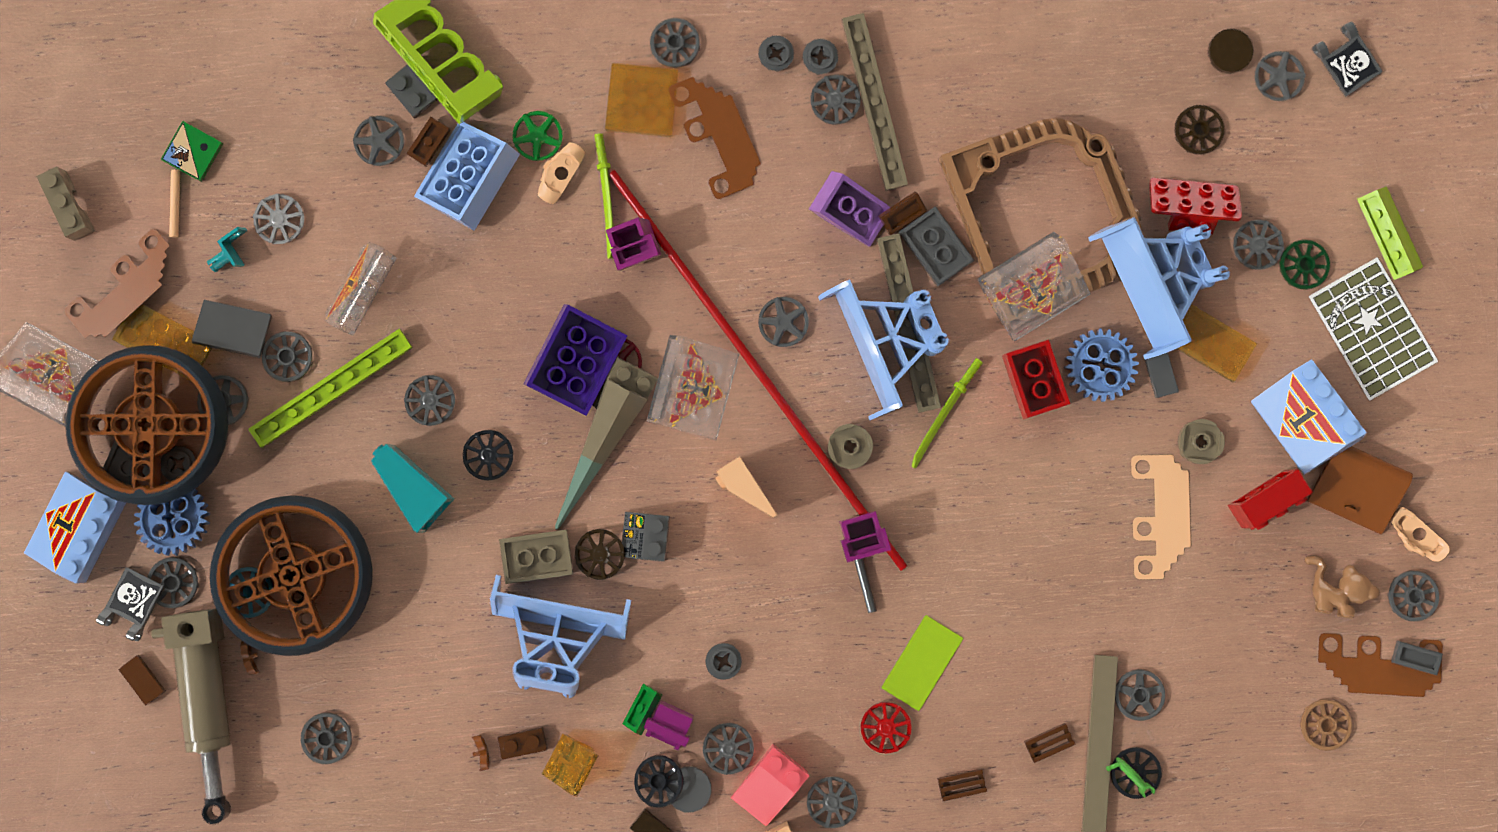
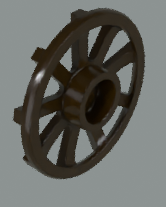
M1205 105L1190 106L1181 112L1175 121V139L1188 153L1198 155L1210 153L1221 144L1224 138V122L1218 112L1211 107ZM1200 109L1197 121L1191 114V110ZM1204 110L1214 114L1207 121L1203 120ZM1185 114H1187L1192 122L1191 125L1181 122ZM1217 117L1221 127L1210 128L1209 124ZM1179 126L1187 128L1190 131L1180 135ZM1221 132L1218 141L1213 139L1208 133ZM1192 136L1193 138L1189 146H1187L1182 139ZM1204 138L1209 140L1214 146L1206 149ZM1197 139L1199 140L1201 150L1192 149Z
M595 529L585 533L575 547L576 565L582 573L592 579H608L614 576L624 563L625 550L621 540L614 533L605 529ZM600 533L598 545L593 541L592 534ZM604 534L614 538L606 546L603 545ZM586 538L590 542L592 549L581 546ZM617 542L621 552H610L609 548ZM580 550L590 553V556L580 560ZM610 556H621L618 566L609 560ZM592 560L593 563L589 571H587L582 564ZM605 562L614 569L613 572L607 575L604 568ZM597 564L600 566L602 576L592 574Z

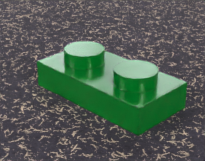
M643 683L622 724L634 733L642 736L645 730V723L648 717L651 718L662 694Z

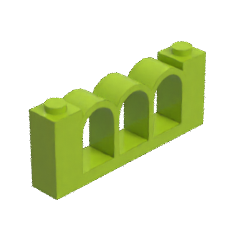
M393 0L374 13V26L459 125L501 96L503 84L497 75H493L490 70L484 72V66L477 56L471 53H463L464 44L460 35L455 31L443 29V17L438 10L430 7L431 0ZM418 20H427L433 23L436 30L414 46L401 32ZM439 43H446L454 47L457 53L434 70L421 56V54ZM462 66L471 68L477 77L455 93L441 79L455 68Z

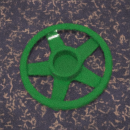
M532 111L523 114L516 122L512 138L515 148L523 157L533 161H542L552 157L559 150L562 144L563 133L559 122L553 115L543 111ZM540 115L547 117V119L540 126H536L530 117ZM524 121L529 133L517 137L518 128ZM553 122L557 126L559 140L547 135V130ZM531 142L533 145V156L523 152L518 144ZM546 143L556 146L551 153L540 157L541 145Z

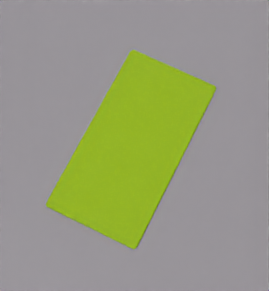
M925 615L881 688L919 711L963 638Z

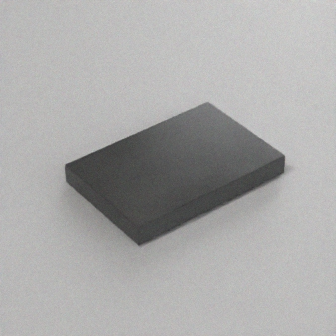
M936 206L899 231L900 236L937 287L974 261L971 254Z
M204 300L192 337V343L260 358L272 316L268 313Z

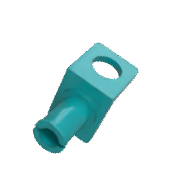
M236 227L217 241L222 251L207 260L208 265L212 264L210 266L212 271L218 272L219 269L229 262L234 267H243L245 265L231 243L248 231L246 228Z

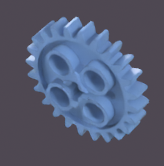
M1098 329L1095 335L1091 330L1088 332V338L1084 334L1080 335L1082 342L1078 340L1073 341L1076 348H1068L1072 356L1065 357L1070 364L1064 366V368L1071 370V373L1067 374L1066 378L1073 377L1074 380L1070 383V386L1078 385L1076 393L1082 390L1085 391L1083 398H1087L1091 394L1092 401H1096L1098 396H1100L1101 402H1105L1108 395L1110 400H1114V393L1121 397L1123 396L1121 389L1128 391L1130 387L1127 383H1135L1131 375L1138 374V371L1134 370L1133 366L1138 365L1139 362L1133 361L1132 358L1137 356V353H1130L1133 345L1126 347L1127 338L1119 340L1120 333L1111 336V330L1109 329L1103 335L1102 329ZM1090 346L1097 349L1098 354L1096 358L1089 356L1088 348ZM1112 351L1119 354V361L1117 363L1110 359ZM1082 360H1087L1092 363H1098L1103 361V365L1120 367L1121 371H1117L1111 368H1104L1100 370V366L1082 363ZM1085 368L1092 370L1093 377L1091 380L1084 377L1083 371ZM1107 373L1114 375L1115 382L1113 385L1106 382L1105 376Z
M194 489L190 493L172 500L171 505H169V502L155 505H137L142 511L141 513L134 514V516L140 518V521L135 522L134 525L141 527L136 532V534L143 536L140 541L148 543L146 546L148 549L152 550L154 548V552L158 554L163 551V554L169 556L170 552L177 556L179 549L187 553L188 545L195 548L194 540L202 541L199 534L207 533L203 525L210 524L209 521L204 519V517L210 515V512L203 510L208 506L207 503L201 502L204 497L200 494L197 495L198 491ZM186 501V507L179 511L180 503ZM160 505H163L164 509L162 513L157 515V508ZM188 523L187 531L181 533L182 525ZM165 527L164 535L159 537V530Z

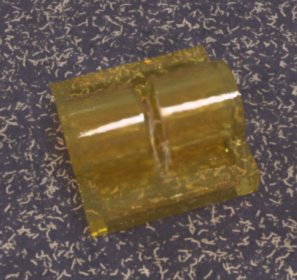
M562 734L542 775L572 796H578L599 755L594 753L595 750L590 746L573 739L567 734Z

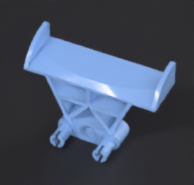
M1134 217L1104 227L1088 237L1089 241L1102 238L1153 347V349L1143 355L1145 359L1167 353L1191 342L1192 339L1186 329L1183 318L1198 290L1212 287L1215 282L1227 280L1230 276L1229 271L1221 272L1228 269L1224 265L1212 269L1199 241L1208 239L1211 235V230L1203 232V230L1209 228L1205 224L1196 228L1185 227L1169 232L1166 239L1144 238Z
M848 280L818 296L819 301L836 295L883 407V410L868 416L869 420L902 407L903 404L894 384L923 353L927 356H935L942 352L949 342V338L945 339L947 334L943 333L930 304L931 296H927L930 293L926 290L913 292L904 300V303L859 301L851 281ZM863 309L876 310L887 335L886 337L875 340ZM887 310L900 311L894 325ZM906 314L918 342L896 335ZM921 319H926L928 321V329H924L921 326ZM888 341L900 366V370L893 378L889 374L878 347ZM902 346L917 352L907 360Z
M496 575L490 597L492 615L515 619L523 659H519L514 663L513 675L520 689L523 686L524 690L533 687L559 692L566 698L567 695H569V698H572L579 687V674L576 670L602 636L624 640L626 638L631 600H626L623 615L502 593L500 592L501 575ZM520 620L554 626L553 635L549 636L522 631ZM560 628L593 634L587 642L559 638ZM525 643L539 645L527 654ZM552 648H555L564 666L537 660ZM564 650L577 652L578 654L571 662ZM543 673H550L552 675L548 680L540 678Z

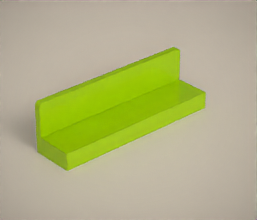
M1383 187L1358 198L1359 205L1393 279L1396 280L1423 268L1388 188Z

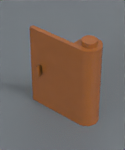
M1351 446L1328 460L1312 490L1313 493L1310 494L1307 501L1382 535L1409 488L1413 474Z

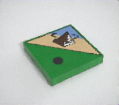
M182 121L160 160L202 182L224 143Z

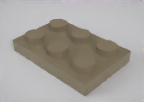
M568 530L499 539L505 584L574 574Z

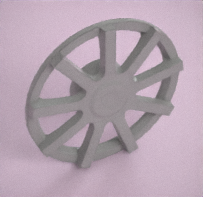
M275 194L262 199L253 214L256 232L265 241L273 244H285L294 240L300 234L304 225V213L300 204L292 197L283 194ZM280 198L289 200L283 210L280 209ZM275 199L276 210H272L267 202ZM292 204H294L299 211L296 213L287 214V211L292 206ZM263 206L270 212L269 216L259 215ZM300 216L299 227L289 222L290 218ZM258 219L269 220V223L260 228ZM272 226L271 237L268 238L263 234V231ZM286 226L297 230L290 238L285 230ZM278 229H281L285 240H275Z

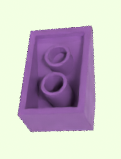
M831 171L809 210L870 247L883 226L878 215L891 207L844 174Z

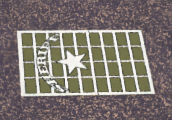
M1378 257L1309 296L1369 401L1438 362Z

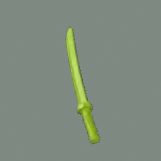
M598 133L594 135L599 161L597 170L600 171L605 226L607 230L613 227L608 170L611 169V166L607 162L603 133ZM606 233L607 258L612 259L613 256L610 249L613 247H611Z
M975 358L960 381L955 382L953 385L955 390L945 403L914 455L913 468H917L928 446L960 395L967 391V385L983 364L981 360Z

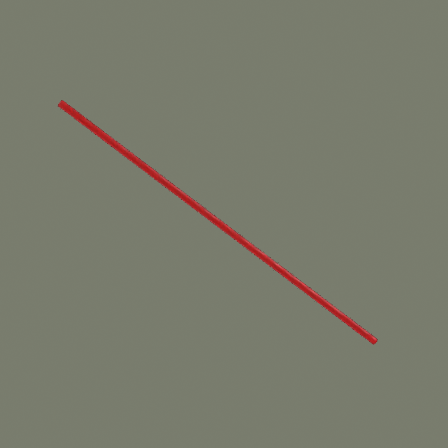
M616 170L608 174L610 179L640 218L650 221L658 244L859 515L868 513ZM889 541L891 550L886 552L899 570L902 571L908 565Z

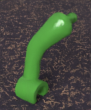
M1116 757L1117 763L1106 766L1107 772L1119 767L1139 787L1138 790L1144 798H1146V789H1150L1155 794V789L1151 784L1144 782L1138 773L1121 758Z

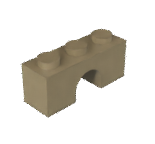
M55 167L36 176L65 237L76 241L95 232L86 211L80 208L73 196L76 190L67 171Z

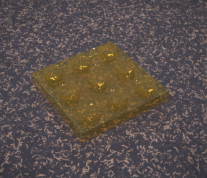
M612 63L605 131L672 137L675 105L669 94V87L678 82L679 71L676 69Z

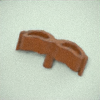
M241 641V657L246 671L249 675L260 673L253 660L258 657V653L251 654L252 647Z
M482 735L473 736L471 738L474 739L478 749L477 752H473V757L480 756L479 771L488 770L490 762L485 740Z

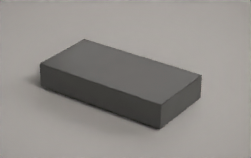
M1168 352L1149 359L1144 358L1155 398L1179 392Z
M1396 641L1391 662L1438 675L1443 654Z

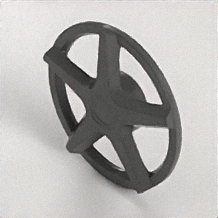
M1278 51L1266 55L1260 60L1255 70L1257 88L1265 97L1274 101H1286L1296 96L1302 89L1306 77L1300 61L1289 52ZM1274 56H1282L1278 67H1274L1265 61ZM1289 59L1297 65L1299 72L1287 71ZM1260 67L1270 74L1269 79L1262 86L1258 76ZM1300 79L1297 89L1290 94L1287 82ZM1273 86H1279L1283 97H1274L1265 91Z
M371 116L357 127L353 143L356 153L364 162L374 166H383L398 158L404 146V136L399 125L392 119L384 116ZM376 121L389 122L393 127L381 132ZM369 123L371 136L359 137L363 127ZM396 132L400 136L398 150L388 140ZM358 144L371 146L369 159L363 156ZM382 150L393 155L387 161L375 162L379 152Z
M776 297L764 305L759 314L758 324L762 336L769 343L779 347H789L801 341L808 330L809 318L806 309L797 300L790 297ZM782 301L791 302L799 308L786 313ZM775 303L777 316L763 317L766 309ZM801 314L804 315L805 319L803 332L793 324V321ZM762 324L776 327L773 340L766 335ZM785 331H789L798 337L789 343H779Z
M226 375L213 377L214 380L224 379L221 392L227 407L228 424H234L244 415L249 400L247 391L243 384L233 377ZM231 381L238 385L243 395H230ZM199 392L197 396V405L200 414H207L206 411L204 412L202 409L201 394ZM243 402L241 411L234 418L231 405Z
M1142 669L1132 670L1124 674L1117 682L1115 702L1118 709L1126 717L1137 721L1148 720L1161 711L1165 702V689L1161 680L1152 672ZM1136 674L1134 688L1122 685L1125 679ZM1143 674L1154 678L1159 686L1146 688L1144 686ZM1119 692L1131 697L1125 710L1120 703ZM1161 692V702L1158 708L1154 710L1149 701L1150 696ZM1137 705H1142L1149 715L1137 717L1130 713Z

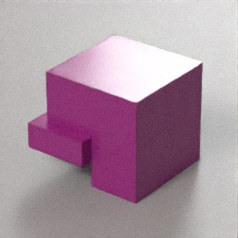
M637 217L606 230L611 247H613L610 250L618 271L661 255L648 219Z
M876 511L839 521L844 537L840 541L847 563L891 550L885 528H880Z
M661 700L653 719L648 717L644 728L647 729L645 736H652L679 750L681 745L686 747L690 736L687 735V731L694 715Z

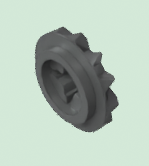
M770 36L761 43L758 56L761 64L768 70L779 72L780 70L787 69L793 61L794 49L786 38ZM772 48L776 51L782 50L780 53L781 61L776 57L770 58Z
M825 39L811 41L803 51L804 65L808 68L809 72L816 73L817 75L827 74L835 68L838 62L836 47ZM820 49H823V56L827 57V59H823L822 63L818 65V60L814 58V55H818Z
M174 446L161 457L162 474L170 481H174L182 476L196 461L193 451L183 446ZM173 458L177 460L184 459L182 465L185 470L181 468L174 469L176 462Z
M721 643L713 646L708 651L705 663L708 672L713 677L726 680L734 677L739 672L742 659L740 652L733 645ZM727 653H730L727 661L732 667L724 665L718 670L720 661L717 660L715 655L723 658Z

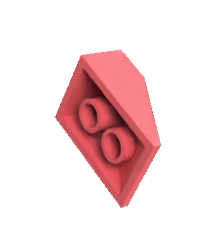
M772 744L731 796V799L767 826L809 777V772Z

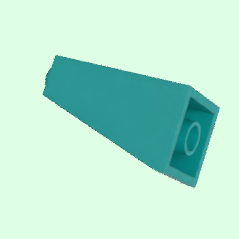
M381 444L373 452L372 455L374 457L371 462L412 529L416 533H425L455 498L395 445L385 444L383 446Z

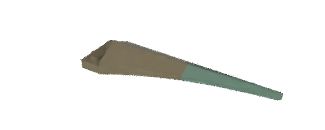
M618 357L606 378L586 442L555 525L556 530L560 528L641 411L658 380L656 376Z

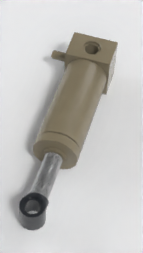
M216 608L161 617L163 628L151 631L153 638L164 637L165 649L173 648L186 752L201 754L206 790L202 817L206 823L214 825L226 819L231 812L230 803L226 800L225 795H223L218 760V750H221V747L230 745L231 741L218 641L224 639L222 618ZM213 806H217L220 809V816H216L213 813Z

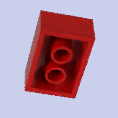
M1049 339L1002 355L1023 420L1070 404Z
M1298 469L1283 470L1227 506L1241 528H1249L1251 530L1256 528L1260 530L1269 524V519L1274 516L1279 518L1288 513L1287 508L1294 504L1298 506L1308 500L1306 496L1313 492Z

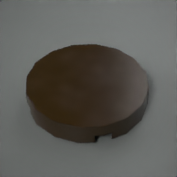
M1231 28L1217 33L1210 41L1207 52L1215 69L1222 73L1233 74L1248 66L1252 60L1254 50L1248 35L1241 30Z

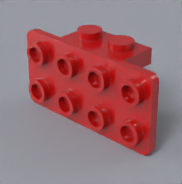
M1151 178L1149 182L1151 211L1154 214L1171 215L1168 222L1169 231L1185 227L1196 228L1205 224L1209 228L1203 230V232L1211 230L1213 235L1218 220H1241L1239 187L1236 185Z

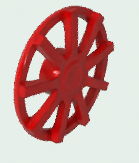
M881 702L873 705L865 712L861 721V734L865 743L872 750L885 754L897 752L910 739L912 730L911 720L906 711L899 705L891 702ZM881 706L883 712L882 719L873 712L874 709ZM886 706L896 708L891 718H887ZM901 712L906 720L894 723V719ZM869 714L877 721V725L865 724ZM907 724V734L896 730V727ZM865 728L876 729L877 732L867 738ZM893 734L904 738L898 746L893 739ZM881 736L879 748L870 743L876 737ZM886 738H889L893 748L883 749Z

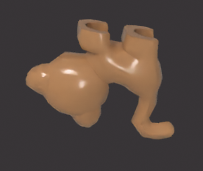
M1314 555L1306 556L1305 558L1306 564H1314L1318 567L1314 575L1312 587L1315 599V612L1331 614L1333 608H1337V616L1352 619L1354 618L1355 609L1350 603L1362 604L1367 600L1377 598L1380 594V590L1372 585L1366 576L1358 573L1357 569L1350 564L1344 568L1343 577L1339 581L1338 588H1334L1323 580L1327 569L1323 558Z

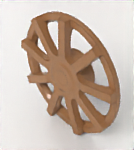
M1320 699L1304 709L1300 727L1305 740L1311 746L1319 750L1330 751L1341 747L1348 740L1352 730V721L1343 705L1333 700ZM1324 704L1334 705L1329 715H1326ZM1318 705H1320L1321 717L1312 711ZM1340 708L1345 715L1334 719L1333 716L1336 710ZM1308 714L1312 715L1317 722L1306 723ZM1347 720L1348 730L1337 727V723ZM1306 727H1316L1317 729L1308 736ZM1335 731L1346 734L1340 743L1333 734ZM1319 733L1322 734L1320 745L1312 741ZM1326 735H1330L1335 744L1334 746L1325 747Z

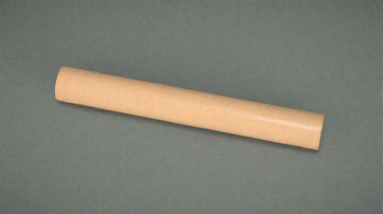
M171 170L169 237L178 238L180 170Z

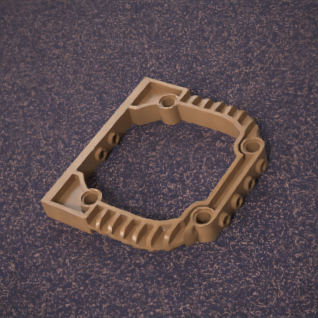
M1050 118L1033 122L993 138H986L940 156L939 162L990 295H993L1016 279L1008 275L997 277L988 254L991 253L990 246L987 240L983 241L981 232H983L982 225L979 219L975 220L967 196L974 192L979 178L994 174L1000 165V161L1040 145L1060 143L1074 147L1079 160L1086 166L1094 168L1113 217L1109 226L1135 217L1141 230L1139 222L1141 221V215L1137 208L1134 209L1131 201L1133 200L1132 192L1129 187L1126 188L1124 183V171L1121 167H1118L1115 160L1117 158L1116 151L1113 146H1110L1105 136L1101 134L1091 135L1084 127L1069 120ZM1091 143L1099 144L1100 152L1093 151ZM982 160H991L993 163V167H984L982 164ZM1108 253L1103 261L1095 266L1060 278L1052 285L1040 291L1043 293L1055 285L1053 299L1035 310L1020 307L1032 300L1034 296L1018 306L1004 303L1026 289L1027 285L1001 302L992 300L1001 324L1005 325L1037 313L1039 309L1050 302L1054 306L1100 289L1114 281L1119 274Z

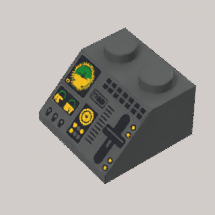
M625 512L622 536L625 557L665 562L670 516Z

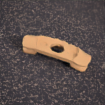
M568 143L560 152H557L554 157L547 160L544 164L538 196L545 202L550 204L556 203L582 162L585 151L579 145ZM558 167L567 169L568 176L566 179L559 180L556 178L555 170Z
M1400 507L1394 512L1390 521L1398 531V535L1404 542L1406 549L1411 552L1414 551L1422 557L1426 556L1432 561H1441L1447 556L1450 551L1447 543L1414 513L1404 507ZM1416 528H1423L1426 536L1422 540H1415L1413 531Z

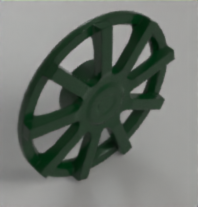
M1298 240L1291 243L1283 251L1279 270L1290 286L1308 290L1319 286L1325 281L1330 271V259L1326 250L1320 244L1311 240ZM1306 243L1308 244L1306 253L1302 255L1298 244ZM1314 245L1317 248H1319L1321 252L1315 255L1314 257H1311L1309 255L1311 252V248ZM1294 247L1298 258L1287 254L1291 248ZM1322 255L1325 256L1326 265L1315 264L1316 259ZM1285 258L1293 261L1295 265L1285 267ZM1314 268L1326 269L1322 278L1313 271ZM1296 269L1297 272L1290 279L1286 271ZM1300 274H1303V285L1295 283ZM1308 274L1317 281L1315 284L1308 285Z

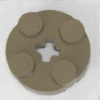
M1198 419L1191 421L1183 426L1178 435L1180 454L1191 463L1208 464L1223 452L1225 445L1224 435L1220 432L1217 425L1210 420ZM1200 435L1203 436V440L1207 441L1206 445H1202V448H1199L1196 443V439H1199Z
M845 424L838 427L832 433L828 442L830 458L839 467L846 469H856L863 466L870 458L873 450V441L870 434L862 427L854 424ZM850 440L851 443H856L857 447L854 448V453L844 449V446L847 445L846 441Z

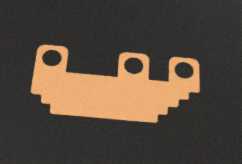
M1136 455L1131 459L1132 476L1136 479L1154 478L1155 517L1135 518L1133 520V537L1138 541L1156 540V556L1135 557L1134 575L1137 579H1163L1164 571L1170 570V564L1177 562V556L1184 554V548L1191 547L1189 472L1181 470V464L1174 462L1173 455ZM1139 460H1146L1149 463L1150 469L1146 474H1140L1136 471L1135 466ZM1148 522L1152 528L1151 533L1147 536L1140 535L1137 531L1139 523ZM1143 560L1150 561L1153 566L1151 573L1147 575L1141 574L1138 570V565Z

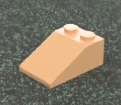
M740 457L716 471L719 476L715 479L722 489L727 487L729 492L771 517L777 515Z

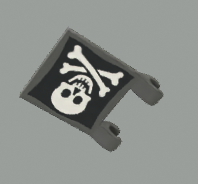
M1349 22L1341 27V32L1349 41L1332 53H1329L1327 45L1323 41L1312 47V51L1323 62L1345 97L1383 72L1359 36L1353 22Z
M126 567L106 607L98 615L96 622L100 625L110 626L115 613L134 623L127 631L126 638L131 641H140L144 627L165 586Z

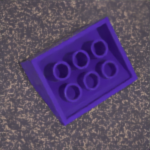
M564 304L523 384L587 416L627 335L568 304Z

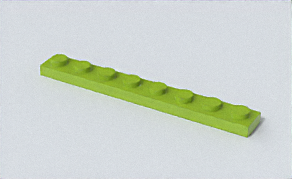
M401 329L396 330L248 430L260 448H264L413 348Z

